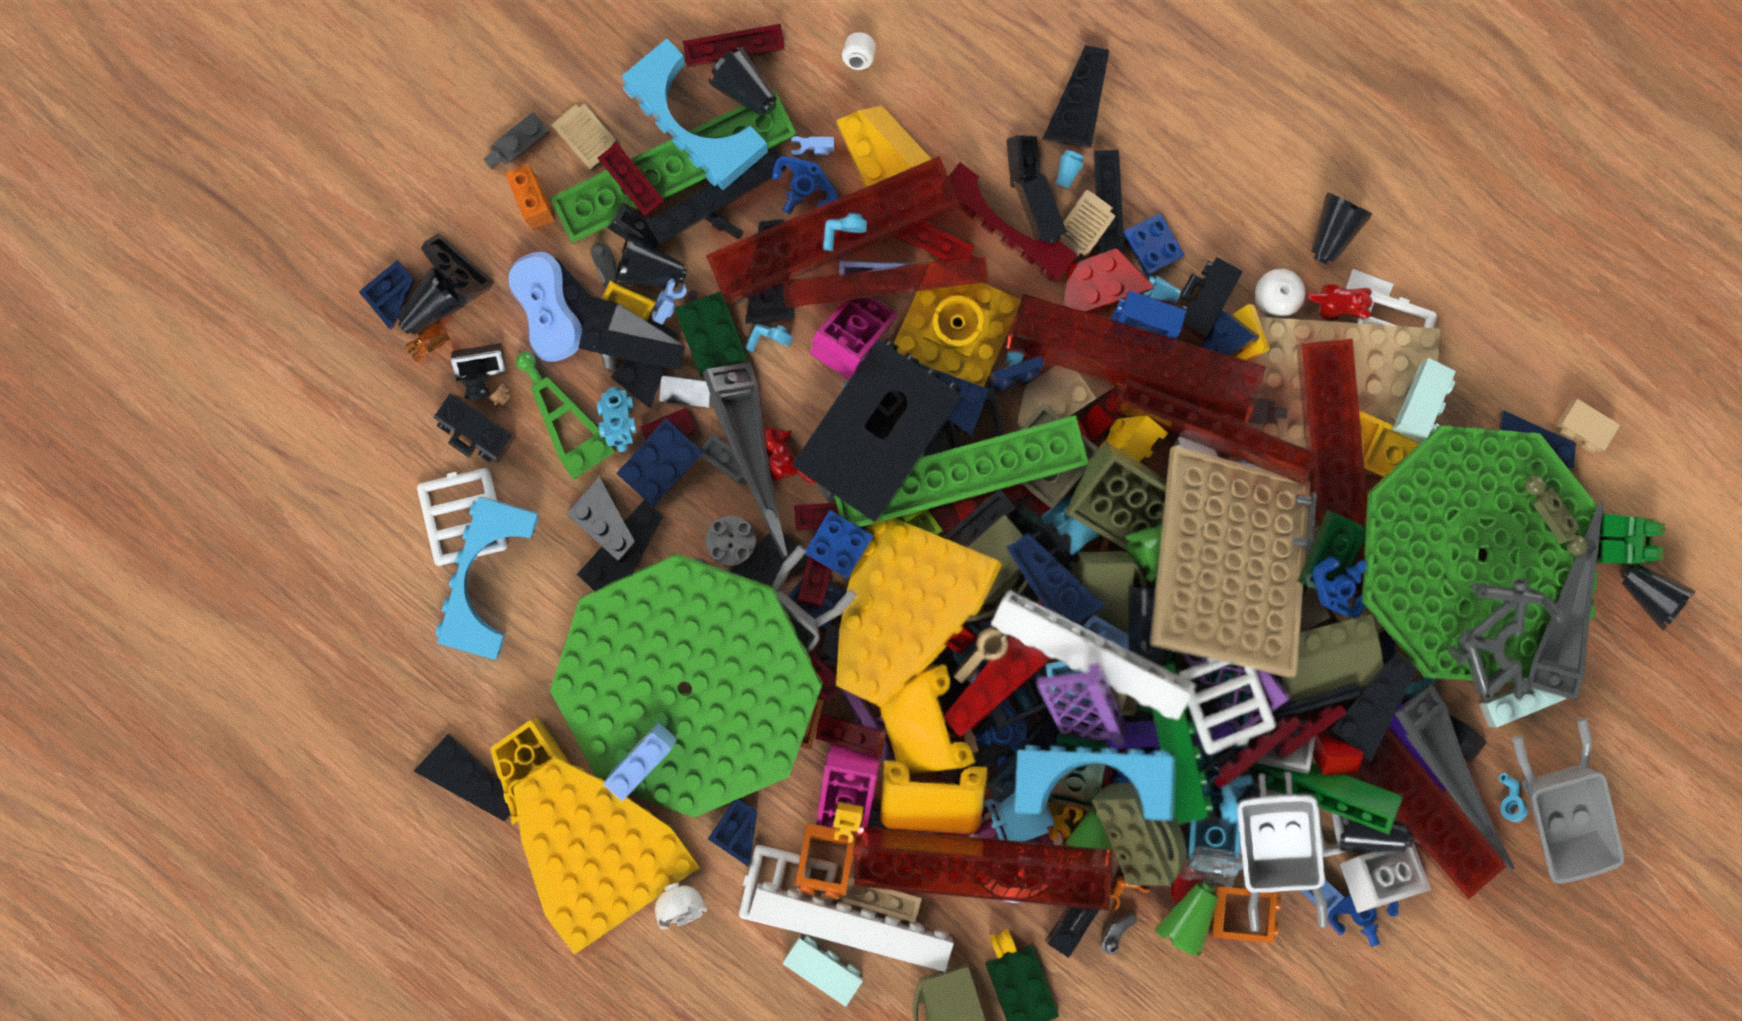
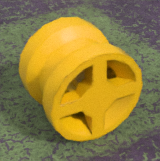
M1008 928L1003 929L1002 933H992L989 935L998 959L1002 958L1007 952H1017Z

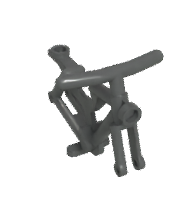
M1526 579L1514 580L1513 589L1473 582L1470 585V590L1480 598L1504 600L1505 602L1476 628L1462 632L1458 643L1464 650H1459L1454 645L1449 646V655L1460 665H1466L1468 659L1475 683V691L1483 699L1491 700L1493 694L1511 678H1513L1514 696L1518 700L1523 699V692L1528 691V682L1525 677H1522L1521 663L1514 658L1508 660L1505 657L1504 644L1510 635H1522L1526 608L1529 603L1542 605L1557 622H1563L1565 615L1549 597L1539 590L1529 588V581ZM1516 606L1514 620L1506 622L1497 633L1495 639L1482 636ZM1479 649L1492 651L1494 660L1500 666L1489 678L1486 677Z

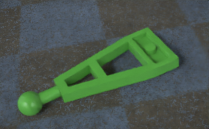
M526 351L519 353L515 360L516 366L521 371H526L535 384L530 388L558 457L572 479H576L616 453L612 446L607 445L606 438L600 436L599 428L549 377L544 379L541 377L535 367L536 360L534 355ZM546 387L564 403V405L550 414L540 392ZM571 410L594 436L566 454L553 422Z

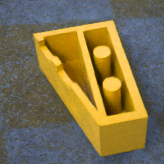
M1148 415L1121 418L1111 425L1110 433L1099 449L1107 441L1140 462L1144 456L1149 458L1152 455L1153 451L1150 448L1159 437L1164 439L1168 433Z

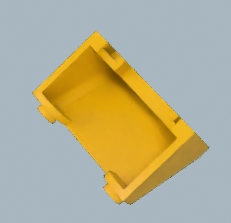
M928 665L918 676L914 674L904 682L905 687L899 692L892 694L890 699L880 707L897 762L906 765L909 775L962 768L975 762L968 744L964 742L950 743L938 704L937 696L945 693L950 684L946 665Z
M884 761L880 808L882 824L889 829L957 834L975 833L980 828L982 820L987 767H968L962 772L960 785L909 782V770L906 765L897 761Z

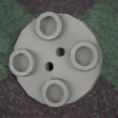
M732 515L715 520L708 529L706 536V546L711 557L720 564L728 566L739 565L748 560L754 552L756 545L755 532L751 525L743 518ZM730 533L734 535L733 538L729 537ZM730 543L733 544V547H732V548H729V547H728V545H729Z

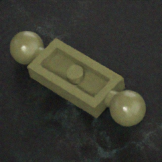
M1537 475L1528 477L1524 484L1525 490L1528 494L1537 497L1533 505L1560 544L1567 542V549L1573 555L1584 554L1588 548L1587 541L1584 537L1575 534L1579 529V525L1564 506L1561 499L1552 487L1545 489L1543 478Z

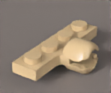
M995 626L981 631L977 637V645L953 672L954 677L961 683L965 679L970 681L977 673L978 669L976 667L982 660L985 662L988 659L996 660L1005 655L1008 649L1007 637L1010 634L1002 633Z

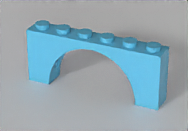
M665 39L622 75L624 84L622 88L631 99L635 97L640 102L639 107L647 116L651 114L657 120L655 123L663 133L668 132L673 137L672 141L680 151L684 149L690 155L688 158L696 168L701 167L706 172L705 176L713 186L718 185L724 190L768 152L767 143L751 126L735 135L712 139L699 137L686 131L673 119L667 106L668 92L675 76L685 66V61L682 53L668 39Z
M478 497L477 501L472 502L469 515H472L473 518L471 525H466L463 533V539L466 540L464 549H460L456 558V564H459L457 574L453 573L451 576L449 588H452L450 598L446 597L442 612H445L443 622L438 623L435 636L439 637L437 644L497 660L500 656L506 633L500 632L488 625L475 611L468 593L469 571L479 552L493 541L516 536L533 538L540 513L486 497Z
M1025 746V750H1018L1015 813L1045 815L1049 795L1056 783L1066 773L1082 765L1100 763L1119 769L1133 782L1143 803L1144 819L1174 821L1176 758L1169 756L1168 751H1154L1152 756L1143 755L1142 750H1128L1127 754H1117V749H1102V753H1092L1091 748H1076V752H1066L1065 747H1051L1050 751H1040V746Z

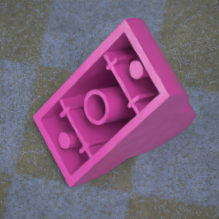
M856 287L817 331L811 343L813 347L810 355L847 380H850L876 340L882 341L896 320L898 313L859 287Z
M831 744L825 765L816 825L836 828L833 825L838 802L862 806L863 813L859 831L855 832L857 836H866L880 757H874Z

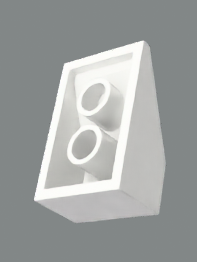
M1414 842L1412 847H1407L1406 851L1373 852L1340 864L1357 913L1431 890Z

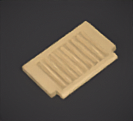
M585 103L580 107L575 104L551 125L590 171L600 163L597 157L617 142Z
M1086 189L1063 222L1067 233L1061 235L1060 241L1078 254L1077 257L1080 254L1087 257L1115 218V215L1111 213L1113 207Z

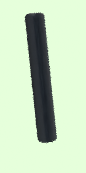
M1351 683L1282 704L1271 713L1276 722L1283 718H1290L1359 697L1361 691L1357 683Z

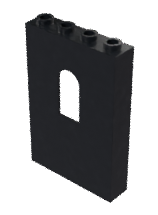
M879 339L876 340L792 463L793 467L874 523L880 521L964 398L959 394L961 391L959 387L950 381L946 385L939 381L940 375L929 367L923 370L917 366L919 360L909 353H906L905 356L896 351L898 346L888 339H885L884 342ZM900 391L907 397L908 405L883 442L863 427L888 392Z

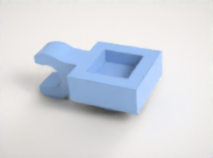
M795 136L791 138L792 143L801 144L800 150L791 151L794 157L804 155L807 150L814 152V155L825 156L829 155V152H834V137L802 138Z
M672 278L667 282L665 291H661L651 312L653 321L659 324H663L666 318H670L675 308L674 300L682 298L687 291L685 284H682L679 290H673L675 280Z

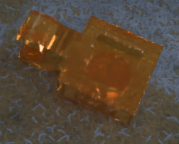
M439 321L419 332V338L407 343L405 348L408 353L417 350V352L412 354L415 362H418L424 358L426 350L430 353L444 345L450 337Z

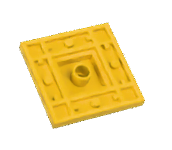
M931 260L894 341V344L898 346L896 351L903 356L909 353L919 360L918 364L984 387L1022 300ZM959 320L961 321L962 325L960 327H955L953 325V321Z

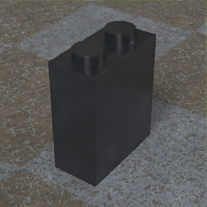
M1033 172L1014 180V185L1034 237L1043 242L1047 241V243L1060 240L1062 238L1061 235L1067 233L1046 176L1039 172Z

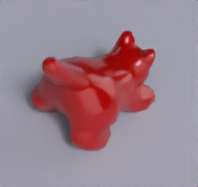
M1326 284L1322 286L1321 293L1314 292L1307 295V298L1311 301L1320 303L1321 310L1319 314L1325 320L1333 321L1343 314L1361 319H1368L1371 316V312L1367 310L1373 303L1370 297L1372 294L1370 288L1344 289L1337 284Z
M770 427L765 428L764 436L766 450L769 455L768 462L771 479L778 481L781 478H789L797 474L806 482L815 484L814 480L792 466L796 458L787 446V438L792 431H785L776 427L772 429Z

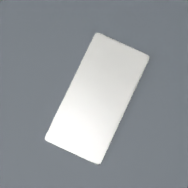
M1353 269L1346 289L1370 288L1371 291L1390 296L1393 284Z

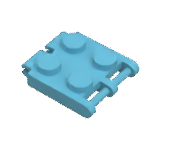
M1016 792L1000 804L993 801V798L984 801V807H988L993 821L991 824L992 828L996 829L1001 845L999 847L1001 850L1049 833L1047 828L1055 825L1050 809L1046 808L1045 815L1015 813ZM993 804H995L996 810L998 812L1000 818L999 821L997 820L996 814L994 812L992 806ZM1000 826H1003L1008 842L1005 841Z

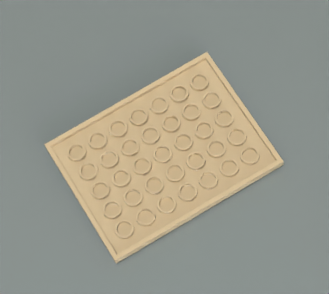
M1259 317L1270 350L1235 370L1233 396L1263 398L1275 401L1274 407L1288 408L1287 418H1273V424L1231 421L1229 460L1248 462V464L1253 465L1264 462L1271 463V465H1286L1289 470L1376 475L1359 467L1357 413L1362 411L1394 426L1420 364L1428 358L1438 362L1440 329Z
M1178 446L1170 449L1151 638L1152 645L1290 678L1296 676L1303 584L1297 581L1305 564L1306 547L1292 545V539L1294 536L1307 538L1309 505L1296 504L1295 499L1296 495L1310 496L1311 482Z

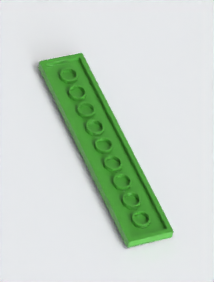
M775 90L773 92L777 98L776 107L768 115H758L742 105L688 131L699 137L713 139L735 135L751 126L765 140L768 150L797 136ZM672 139L631 159L663 200L707 180L706 172L701 167L696 168L688 158L690 155L684 149L680 151ZM608 171L602 172L550 197L572 244L607 228L623 202L640 212Z
M1076 415L923 457L879 522L1088 466L1089 462ZM835 496L841 517L858 527L875 524L872 520Z

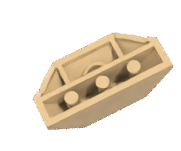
M1065 359L1025 386L1017 422L1022 428L1042 403H1045L1063 419L1071 417L1115 387L1101 367Z

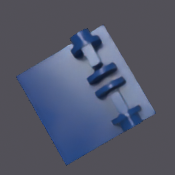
M1161 213L1123 231L1124 241L1127 242L1130 249L1133 248L1131 253L1137 255L1134 259H1139L1138 263L1142 268V273H1146L1147 276L1185 256Z
M829 510L808 545L805 554L848 579L873 535L868 533L866 528L858 527Z

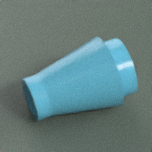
M1065 150L1064 155L1061 154L1056 184L1069 189L1084 165L1082 162L1084 156Z
M1154 275V277L1147 276L1146 279L1154 285L1155 289L1143 293V295L1155 300L1172 303L1178 301L1181 289L1172 286L1157 275Z

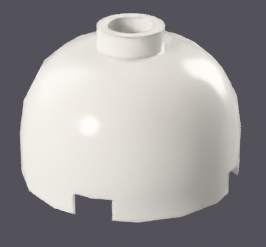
M1287 269L1269 271L1260 278L1255 287L1256 305L1262 313L1272 318H1288L1295 314L1303 305L1306 295L1305 285L1301 278L1293 271Z
M673 883L664 888L665 892L657 899L654 909L660 929H669V923H676L677 927L700 918L703 915L702 911L707 912L700 893L693 887L680 886L679 883Z

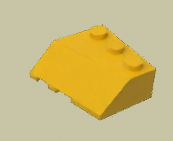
M883 106L859 110L837 120L839 133L867 194L935 164Z
M538 716L529 720L490 747L497 775L501 780L504 790L505 802L510 810L512 825L518 822L513 784L555 755L570 764Z

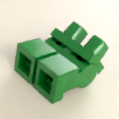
M1602 514L1599 537L1605 539L1599 540L1596 563L1652 564V561L1663 560L1664 549L1662 546H1653V536H1664L1665 524L1644 517Z

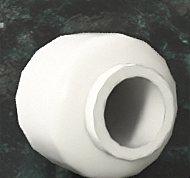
M865 33L850 34L845 40L842 51V58L845 64L855 70H863L871 66L876 52L874 39Z

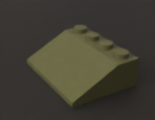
M1106 441L1091 459L1066 513L1127 550L1126 543L1130 540L1125 539L1126 536L1163 524L1167 479Z
M1372 614L1299 633L1296 676L1290 678L1277 675L1279 682L1291 697L1285 703L1351 683H1357L1360 691L1367 686L1384 666Z

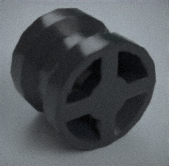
M472 374L461 379L462 385L466 387L464 394L466 400L480 399L490 395L489 388L485 384L487 381L486 374Z

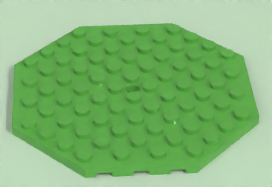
M1437 426L1433 433L1426 439H1423L1368 492L1364 562L1367 564L1363 575L1362 602L1425 678L1473 680L1468 659L1466 665H1460L1449 655L1448 647L1454 645L1459 650H1464L1458 643L1460 634L1465 630L1476 628L1505 602L1504 600L1480 598L1470 590V585L1473 582L1513 589L1514 580L1526 579L1529 581V588L1541 591L1555 604L1557 603L1576 555L1568 551L1567 542L1560 544L1533 505L1537 497L1526 492L1524 487L1525 481L1533 475L1543 478L1545 489L1553 488L1579 525V529L1575 534L1585 537L1597 504L1540 433ZM1480 548H1484L1487 552V558L1483 562L1478 560ZM1595 570L1590 620L1595 616L1596 606L1593 605L1594 590H1597V570ZM1532 603L1527 604L1522 635L1515 636L1512 634L1504 644L1505 657L1508 660L1514 658L1521 663L1522 677H1525L1526 680L1532 659L1551 617V614L1542 605ZM1516 606L1482 636L1495 639L1497 633L1506 622L1514 620ZM1479 649L1486 677L1489 678L1500 666L1494 660L1492 651Z
M676 553L663 561L649 565L630 576L614 581L579 599L550 692L596 778L599 777L606 780L609 773L657 722L672 733L677 740L667 755L629 793L630 795L695 818L790 776L823 683L819 675L816 674L811 664V659L803 644L800 643L794 631L795 628L787 612L782 608L778 600L779 597L773 587ZM684 681L690 683L692 691L684 694L679 688V683Z

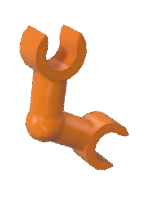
M1119 876L1108 899H1116L1113 909L1117 910L1120 906L1119 898L1125 887L1138 888L1143 893H1148L1150 890L1141 886H1129L1124 876Z

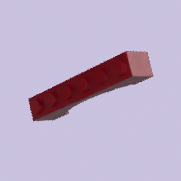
M959 162L942 183V196L951 203L956 201L963 207L961 209L962 212L971 219L976 217L980 220L982 228L988 233L993 234L995 232L1002 238L1000 241L1007 248L1018 250L1021 253L1020 257L1026 263L1037 265L1041 269L1039 272L1046 279L1058 281L1078 254L1060 240L1056 241V243L1036 240L1006 224L990 208L982 196L977 184L979 176Z

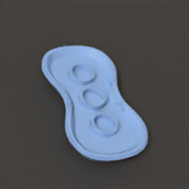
M533 252L519 258L512 264L509 270L508 284L513 296L526 313L530 346L533 352L544 361L554 362L568 358L579 349L582 326L565 302L560 265L553 256L546 252Z

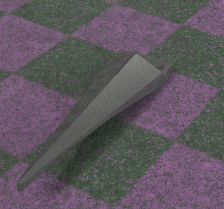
M746 362L706 369L703 375L711 395L709 397L779 553L785 559L787 557V550L770 474L759 387L751 363Z
M1602 501L1598 504L1584 537L1588 548L1584 554L1576 556L1556 603L1565 615V620L1557 622L1552 616L1550 617L1532 659L1527 678L1529 688L1575 701L1578 700L1585 671L1593 584L1603 510Z
M1432 684L1427 685L1396 711L1395 715L1407 731L1405 736L1509 871L1514 870V865L1490 820L1471 777L1447 707Z

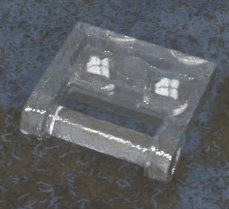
M1197 846L1187 859L1185 868L1181 872V878L1184 880H1191L1193 878L1221 883L1224 887L1232 888L1236 876L1243 868L1242 854Z

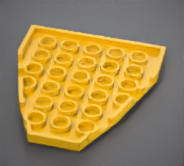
M896 518L868 526L866 531L872 534L873 537L852 570L847 592L849 589H852L858 596L843 611L839 630L836 686L880 707L890 699L892 694L899 692L905 687L903 683L914 674L918 676L946 647L944 643L954 632L958 634L963 627L961 625L971 614L975 616L980 610L1002 566V563L996 559Z
M555 755L513 784L521 841L544 914L575 955L664 893L666 886L679 883L700 867L669 824L656 818L646 808L643 809L633 802L629 796L621 801L603 785L605 780L599 777L596 778L584 772L580 767L572 766Z

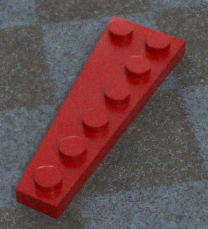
M1041 601L1037 603L1038 605L1044 607ZM1011 635L1007 639L1008 649L1005 655L999 659L990 660L944 715L943 719L961 738L1052 658L1045 655L1042 650L1034 646L1025 645L1019 638Z

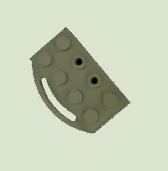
M1005 515L967 547L1000 561L1002 566L980 610L975 616L971 614L964 622L979 621L995 616L999 607L987 613L983 611V607L1004 596L1015 585L1022 574L1007 550L1006 545L1024 534ZM1027 579L1017 591V594L1022 596L1030 585Z
M1127 551L1078 552L1076 579L1105 605L1093 614L1128 634L1129 587L1133 586L1134 577L1137 579L1138 586H1146L1144 577L1137 564ZM1084 619L1077 624L1081 626Z
M1107 783L1092 801L1097 810V816L1101 819L1123 871L1125 881L1129 886H1171L1185 868L1187 859L1184 836L1179 824H1177L1176 817L1174 816V821L1144 819L1143 803L1133 783Z
M967 963L948 968L945 972L939 971L919 978L913 1000V1021H919V1003L926 1005V1021H985Z

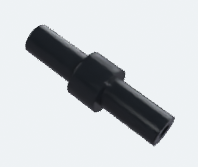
M712 214L705 219L712 224L713 228L720 232L725 231L738 240L743 235L744 231L729 223L728 219L721 214Z

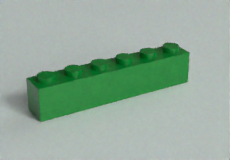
M1175 664L1162 667L1178 676L1182 672V669H1177ZM1188 702L1178 720L1173 717H1166L1159 710L1152 707L1161 751H1168L1169 756L1176 758L1174 811L1177 824L1208 818V812L1213 811L1210 796L1205 797L1203 786H1207L1204 770L1199 771L1197 761L1201 760L1199 746L1193 745L1191 735H1195L1196 732L1193 719L1188 720L1186 710L1190 709Z
M1258 760L1246 769L1248 773L1253 771L1258 779L1259 774H1264L1265 787L1287 795L1285 772H1290L1292 795L1312 796L1316 799L1318 808L1387 834L1390 833L1402 800L1400 795L1346 775L1323 776L1318 765L1312 762L1308 774L1257 763Z

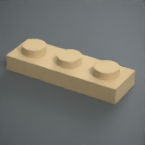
M850 876L845 897L842 898V902L914 923L922 900L920 896Z

